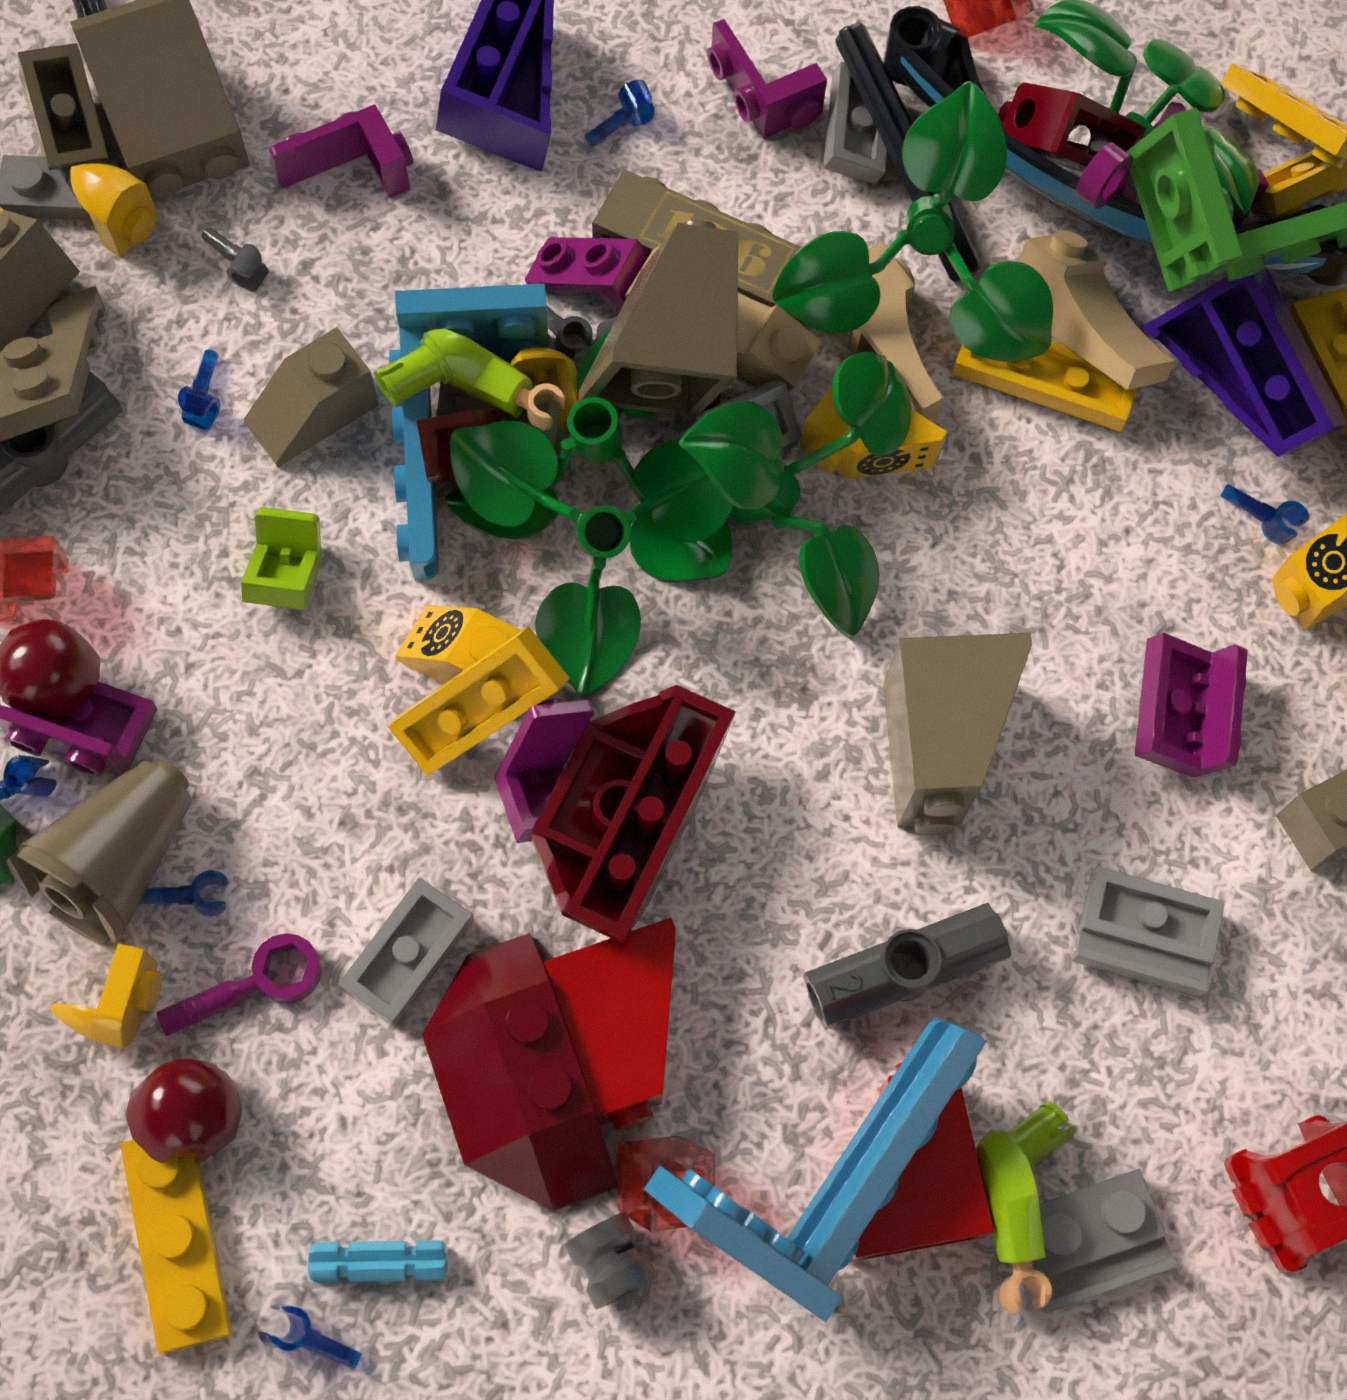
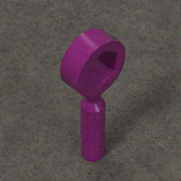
M1114 143L1106 144L1093 157L1082 173L1076 187V196L1095 209H1100L1106 205L1115 194L1136 202L1134 191L1125 182L1134 161L1133 156Z
M284 933L272 936L263 942L254 954L251 967L253 975L240 981H225L193 997L157 1011L159 1023L165 1035L169 1036L185 1029V1027L192 1026L194 1023L201 1022L239 1005L245 996L261 990L265 996L275 1002L289 1004L301 1001L312 994L320 982L322 966L319 955L311 943L299 935ZM296 949L308 960L302 981L278 988L267 977L273 955Z

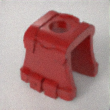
M1321 1115L1313 1116L1298 1123L1305 1142L1280 1154L1269 1156L1259 1155L1243 1149L1225 1159V1170L1231 1182H1234L1236 1186L1235 1189H1232V1192L1243 1216L1248 1214L1252 1216L1254 1221L1248 1223L1261 1248H1268L1275 1267L1282 1273L1296 1272L1308 1267L1307 1263L1313 1254L1347 1239V1122L1329 1123L1326 1117ZM1321 1172L1339 1205L1331 1203L1322 1194L1319 1186Z

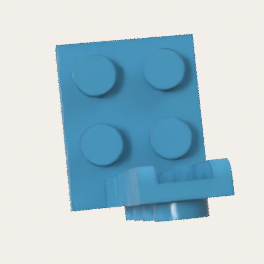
M545 283L395 291L400 349L389 350V364L420 347L423 333L434 329H447L461 334L508 363L522 349L527 347L549 348ZM431 387L425 388L402 402L403 407H392L391 411L394 444H404L405 465L394 466L397 503L407 502L408 524H397L399 562L409 561L415 580L432 579L439 571Z
M934 1019L930 1021L787 1238L691 1169H688L680 1180L668 1170L659 1166L644 1190L689 1228L824 1322H827L842 1299L841 1295L828 1286L837 1271L846 1267L855 1256L859 1246V1237L876 1211L884 1207L894 1196L900 1174L915 1151L923 1147L933 1136L938 1125V1116L955 1090L962 1087L974 1073L977 1064L976 1058L987 1041L977 1033L945 1020Z

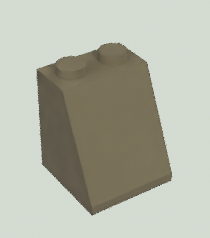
M136 0L70 21L130 174L147 185L151 198L168 197L177 193L183 187L209 178H225L234 173L236 169L250 165L239 126L190 0Z
M690 220L675 225L638 275L579 390L578 401L588 397H600L609 401L617 408L697 417L737 377L738 231L718 229L714 223L706 220Z
M1031 633L899 638L883 683L897 827H915V832L920 835H939L954 830V825L962 823L985 781L1032 647Z

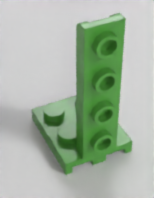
M1197 107L1173 114L1126 151L1133 156L1134 161L1130 172L1168 292L1191 286L1203 278L1223 272L1227 273L1229 281L1238 280L1266 269L1264 260L1279 255L1282 256L1284 265L1294 263L1320 253L1321 247L1319 243L1332 239L1337 240L1339 248L1347 247V202L1236 234L1232 222L1233 203L1228 191L1221 187L1213 161V139L1209 130L1202 126Z

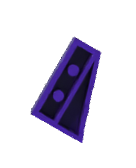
M481 0L441 89L436 131L543 172L551 137L550 94L552 89L551 50L553 42L554 0Z
M1267 268L1234 281H1229L1228 277H1225L1141 326L1154 340H1159L1183 363L1182 366L1194 378H1199L1224 402L1223 405L1277 457L1293 454L1347 426V420Z

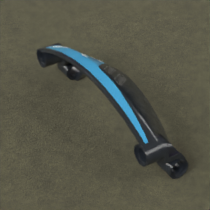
M920 6L905 7L892 17L883 63L895 83L908 86L929 108L948 97L967 81L976 84L986 95L977 76L968 38L960 35L961 29L938 18L934 12ZM1004 131L1007 145L1005 171L1057 207L1084 222L1113 234L1153 245L1141 204L1115 194L1106 205L1100 209H1095L1076 196L1075 191L1080 177L1041 156ZM1318 204L1285 217L1251 224L1234 225L1236 234H1240L1327 208V206ZM1332 239L1319 243L1321 252L1309 258L1284 265L1282 256L1279 255L1264 260V263L1270 271L1307 275L1318 284L1338 286L1347 281V247L1339 248L1337 240Z

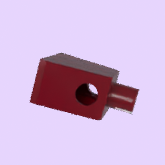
M1026 82L1018 86L1014 98L1007 100L1001 106L998 113L1003 130L1053 163L1080 172H1084L1093 157L1106 144L1111 142L1128 151L1143 139L1147 127L1080 93ZM1079 126H1086L1090 131L1088 146L1068 141L1070 133Z

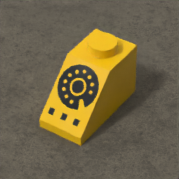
M832 386L805 420L800 448L806 452V455L842 437L852 428L841 419L836 410ZM911 409V423L907 437L902 445L893 453L881 457L874 456L867 450L859 437L852 445L814 465L827 472H834L836 470L848 479L930 468L939 459L948 431Z
M1347 513L1291 554L1270 580L1275 586V595L1282 609L1289 615L1296 616L1305 630L1347 608Z
M426 605L395 657L397 661L444 684L521 630L478 608Z

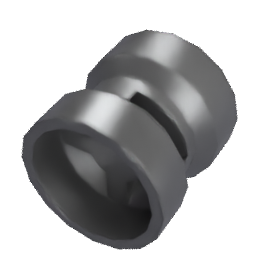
M626 1212L619 1213L588 1228L564 1244L573 1265L582 1267L589 1279L586 1291L595 1310L621 1299L658 1277L649 1258L638 1254L632 1240L635 1230Z

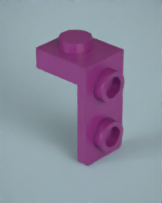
M722 19L713 23L711 47L707 49L711 70L718 80L726 79L734 92V101L739 115L747 123L752 121L763 139L790 127L794 129L803 128L812 123L818 115L822 114L827 78L817 63L766 84L726 20Z
M376 104L357 112H347L335 121L305 133L293 134L269 149L275 174L282 189L366 155L389 198L410 190L407 167L414 163L410 148L400 131L391 133Z
M550 237L538 251L536 259L525 277V282L527 284L545 283V291L600 293L617 316L627 299L625 296L626 292L643 267L649 254L638 239Z
M549 699L532 706L528 710L504 756L494 779L516 843L532 841L531 831L560 778L565 764L594 715V710L589 700L565 702L562 699Z

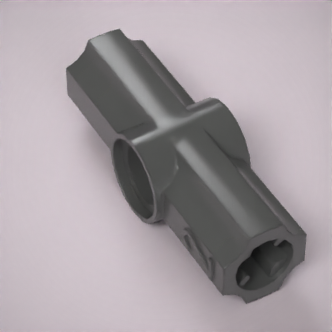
M89 371L77 415L0 442V515L33 487L48 486L59 480L66 471L68 458L123 412L119 401L109 391L105 383L91 371ZM42 445L40 449L34 452L25 453L33 446Z
M987 902L917 930L912 928L900 930L890 936L886 942L805 972L803 979L816 1017L820 1020L824 1029L827 1030L898 1001L916 1000L929 989L1010 958L1012 953L1008 943V934L999 914ZM900 952L912 954L922 964L923 976L913 980L901 977L892 967L891 956Z

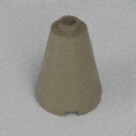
M149 761L139 762L19 845L7 860L11 874L31 897L41 889L43 894L54 904L48 913L68 928L98 944L105 945L110 939L112 943H115L124 934L192 803L191 797L186 790L189 787L187 778L168 762L158 761L157 764Z

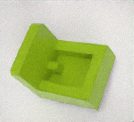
M260 507L255 516L257 544L241 581L242 602L277 608L305 610L322 562L320 518L314 513Z

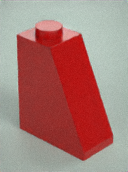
M672 917L633 930L624 944L610 938L544 961V968L553 988L599 1125L612 1122L615 1131L625 1130L652 1119L654 1115L651 1107L662 1104L676 928Z
M902 1063L895 1066L896 1071ZM894 1075L889 1076L880 1088L879 1097ZM962 1087L955 1090L938 1116V1125L931 1139L923 1147L915 1151L900 1174L898 1187L892 1199L884 1207L876 1211L859 1237L857 1252L850 1263L981 1239L994 1233Z

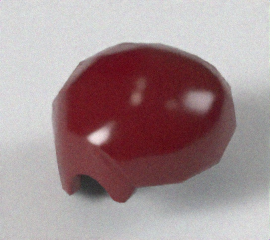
M39 619L10 630L0 644V697L6 705L26 714H29L30 711L40 712L55 719L68 716L88 700L100 679V656L83 636L62 622L50 619Z
M181 1058L157 1067L131 1092L125 1116L132 1139L151 1159L159 1163H165L177 1157L193 1158L196 1164H200L210 1156H215L236 1138L242 1116V1105L237 1086L226 1071L219 1069L215 1064L203 1060Z

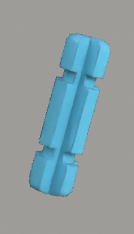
M440 1240L416 1241V1246H408L406 1241L350 1242L349 1248H342V1244H339V1242H318L311 1245L308 1256L309 1278L316 1283H340L341 1277H348V1281L351 1282L407 1281L408 1276L414 1275L417 1281H440L445 1278L448 1266L447 1247Z

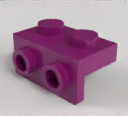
M1164 632L1148 638L1146 642L1134 756L1195 778L1234 767L1238 762L1241 746V723L1244 691L1247 682L1248 650L1234 644L1215 652H1210Z
M97 682L87 701L68 716L59 719L35 711H30L29 714H26L11 707L0 705V728L6 733L4 741L25 753L41 756L43 750L46 749L65 756L63 761L68 766L84 774L101 777L103 771L106 770L121 776L130 769L158 709L150 699Z

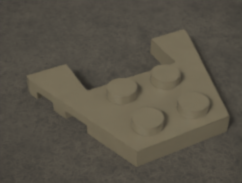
M96 286L52 302L46 309L53 330L52 334L39 339L33 337L16 339L6 345L3 351L0 352V442L79 413L90 371V366L86 359L88 349L97 345L99 332L95 322L97 318H104L106 310Z

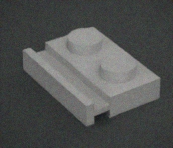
M1096 866L1090 875L1078 930V943L1072 962L1201 998L1209 990L1210 983L1208 982L1210 967L1214 964L1225 901Z
M1140 1169L1039 1203L1046 1258L1033 1260V1267L1035 1270L1042 1272L1049 1279L1052 1286V1297L1044 1307L1045 1313L1179 1267L1176 1256L1172 1257L1164 1237L1167 1234Z

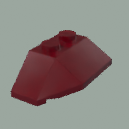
M674 685L660 691L657 696L632 703L589 722L531 831V840L562 916L622 944L625 943L648 907L699 803L736 711L679 685Z
M531 933L468 954L422 1033L464 1166L535 1201L551 1211L565 1208L618 1188L592 1100L549 977Z

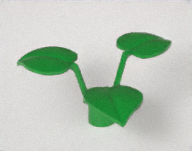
M1064 0L1052 5L1040 16L1034 28H1041L1056 34L1101 70L1120 77L1109 108L1119 113L1138 61L1137 57L1128 50L1131 45L1130 36L1115 19L1090 2L1084 0ZM1154 39L1145 47L1143 57L1149 69L1170 86L1144 116L1135 112H1129L1125 117L1147 127L1144 138L1154 130L1151 125L1152 121L1177 93L1193 108L1197 107L1198 111L1212 112L1218 109L1224 102L1225 90L1220 84L1221 82L1212 73L1201 66H1196L1194 60L1182 49L1168 41ZM1207 128L1214 143L1213 161L1221 187L1228 191L1233 203V209L1241 220L1251 208L1259 186V172L1252 159L1237 144L1216 129Z
M967 81L948 97L923 112L908 130L903 143V165L912 183L923 191H941V193L934 196H925L914 201L906 213V229L897 232L896 239L875 262L870 264L868 246L865 240L856 233L834 231L822 234L806 243L789 259L781 270L772 294L775 305H779L785 312L819 331L840 334L858 329L868 322L880 303V287L873 275L883 271L905 245L910 244L915 251L923 255H937L944 252L961 281L969 290V292L959 297L952 304L949 313L953 332L965 348L983 358L1003 362L1027 360L1047 351L1052 342L1053 300L1048 284L1042 275L1033 267L1023 262L1005 261L990 266L983 273L978 283L961 258L956 245L952 242L955 228L952 212L948 206L952 194L967 201H980L986 198L1001 181L1007 162L1005 135L996 110L980 88L973 82Z
M611 328L597 340L583 358L577 373L578 392ZM588 397L578 401L568 414L567 426L571 437L563 439L561 442L562 451L558 459L557 476L554 482L542 492L558 500L551 486L563 479L573 454L577 453L583 460L593 464H603L613 460L617 463L641 503L644 502L646 499L638 492L633 481L634 469L628 461L625 451L622 449L624 438L619 417L622 411L634 418H646L658 412L617 408L609 401L600 397ZM458 485L445 498L450 510L463 522L484 534L505 539H521L538 534L546 529L558 516V513L535 502L534 510L525 523L516 527L499 526L480 517L467 503ZM651 511L638 518L631 527V537L629 540L631 554L636 564L655 579L665 582L683 583L718 578L728 571L732 557V539L727 520L710 537L692 543L673 541L664 537L655 528Z
M861 352L849 356L839 365L834 374L832 382L834 404L841 419L852 428L842 437L790 465L784 466V463L777 459L782 448V433L777 421L763 406L751 401L729 403L707 413L682 436L678 443L700 464L723 497L734 505L731 514L738 522L751 525L772 519L775 529L790 527L812 532L816 536L806 540L801 545L799 551L801 575L810 596L827 620L847 638L859 633L877 595L880 575L875 552L867 538L853 526L841 525L829 532L823 522L790 516V512L800 499V486L794 476L797 473L852 445L859 437L867 450L877 457L893 453L906 439L911 423V404L907 387L896 367L886 359V356L871 352Z
M498 421L479 426L457 428L453 431L450 441L452 470L463 497L480 517L499 526L516 527L529 519L534 510L535 502H538L576 523V542L583 552L593 557L588 578V588L578 583L569 582L551 590L540 603L536 613L535 629L536 636L569 676L568 682L575 691L581 695H588L596 691L620 671L634 650L640 633L641 616L634 595L628 589L621 586L599 588L601 575L606 567V558L620 554L629 543L631 537L630 524L651 511L653 524L664 537L684 543L699 542L716 533L724 525L734 505L723 497L700 464L678 444L680 440L668 441L650 449L642 456L634 468L633 481L638 492L646 499L644 502L636 505L626 513L608 505L592 507L582 512L542 492L554 482L557 476L558 459L553 444L539 429L519 421Z

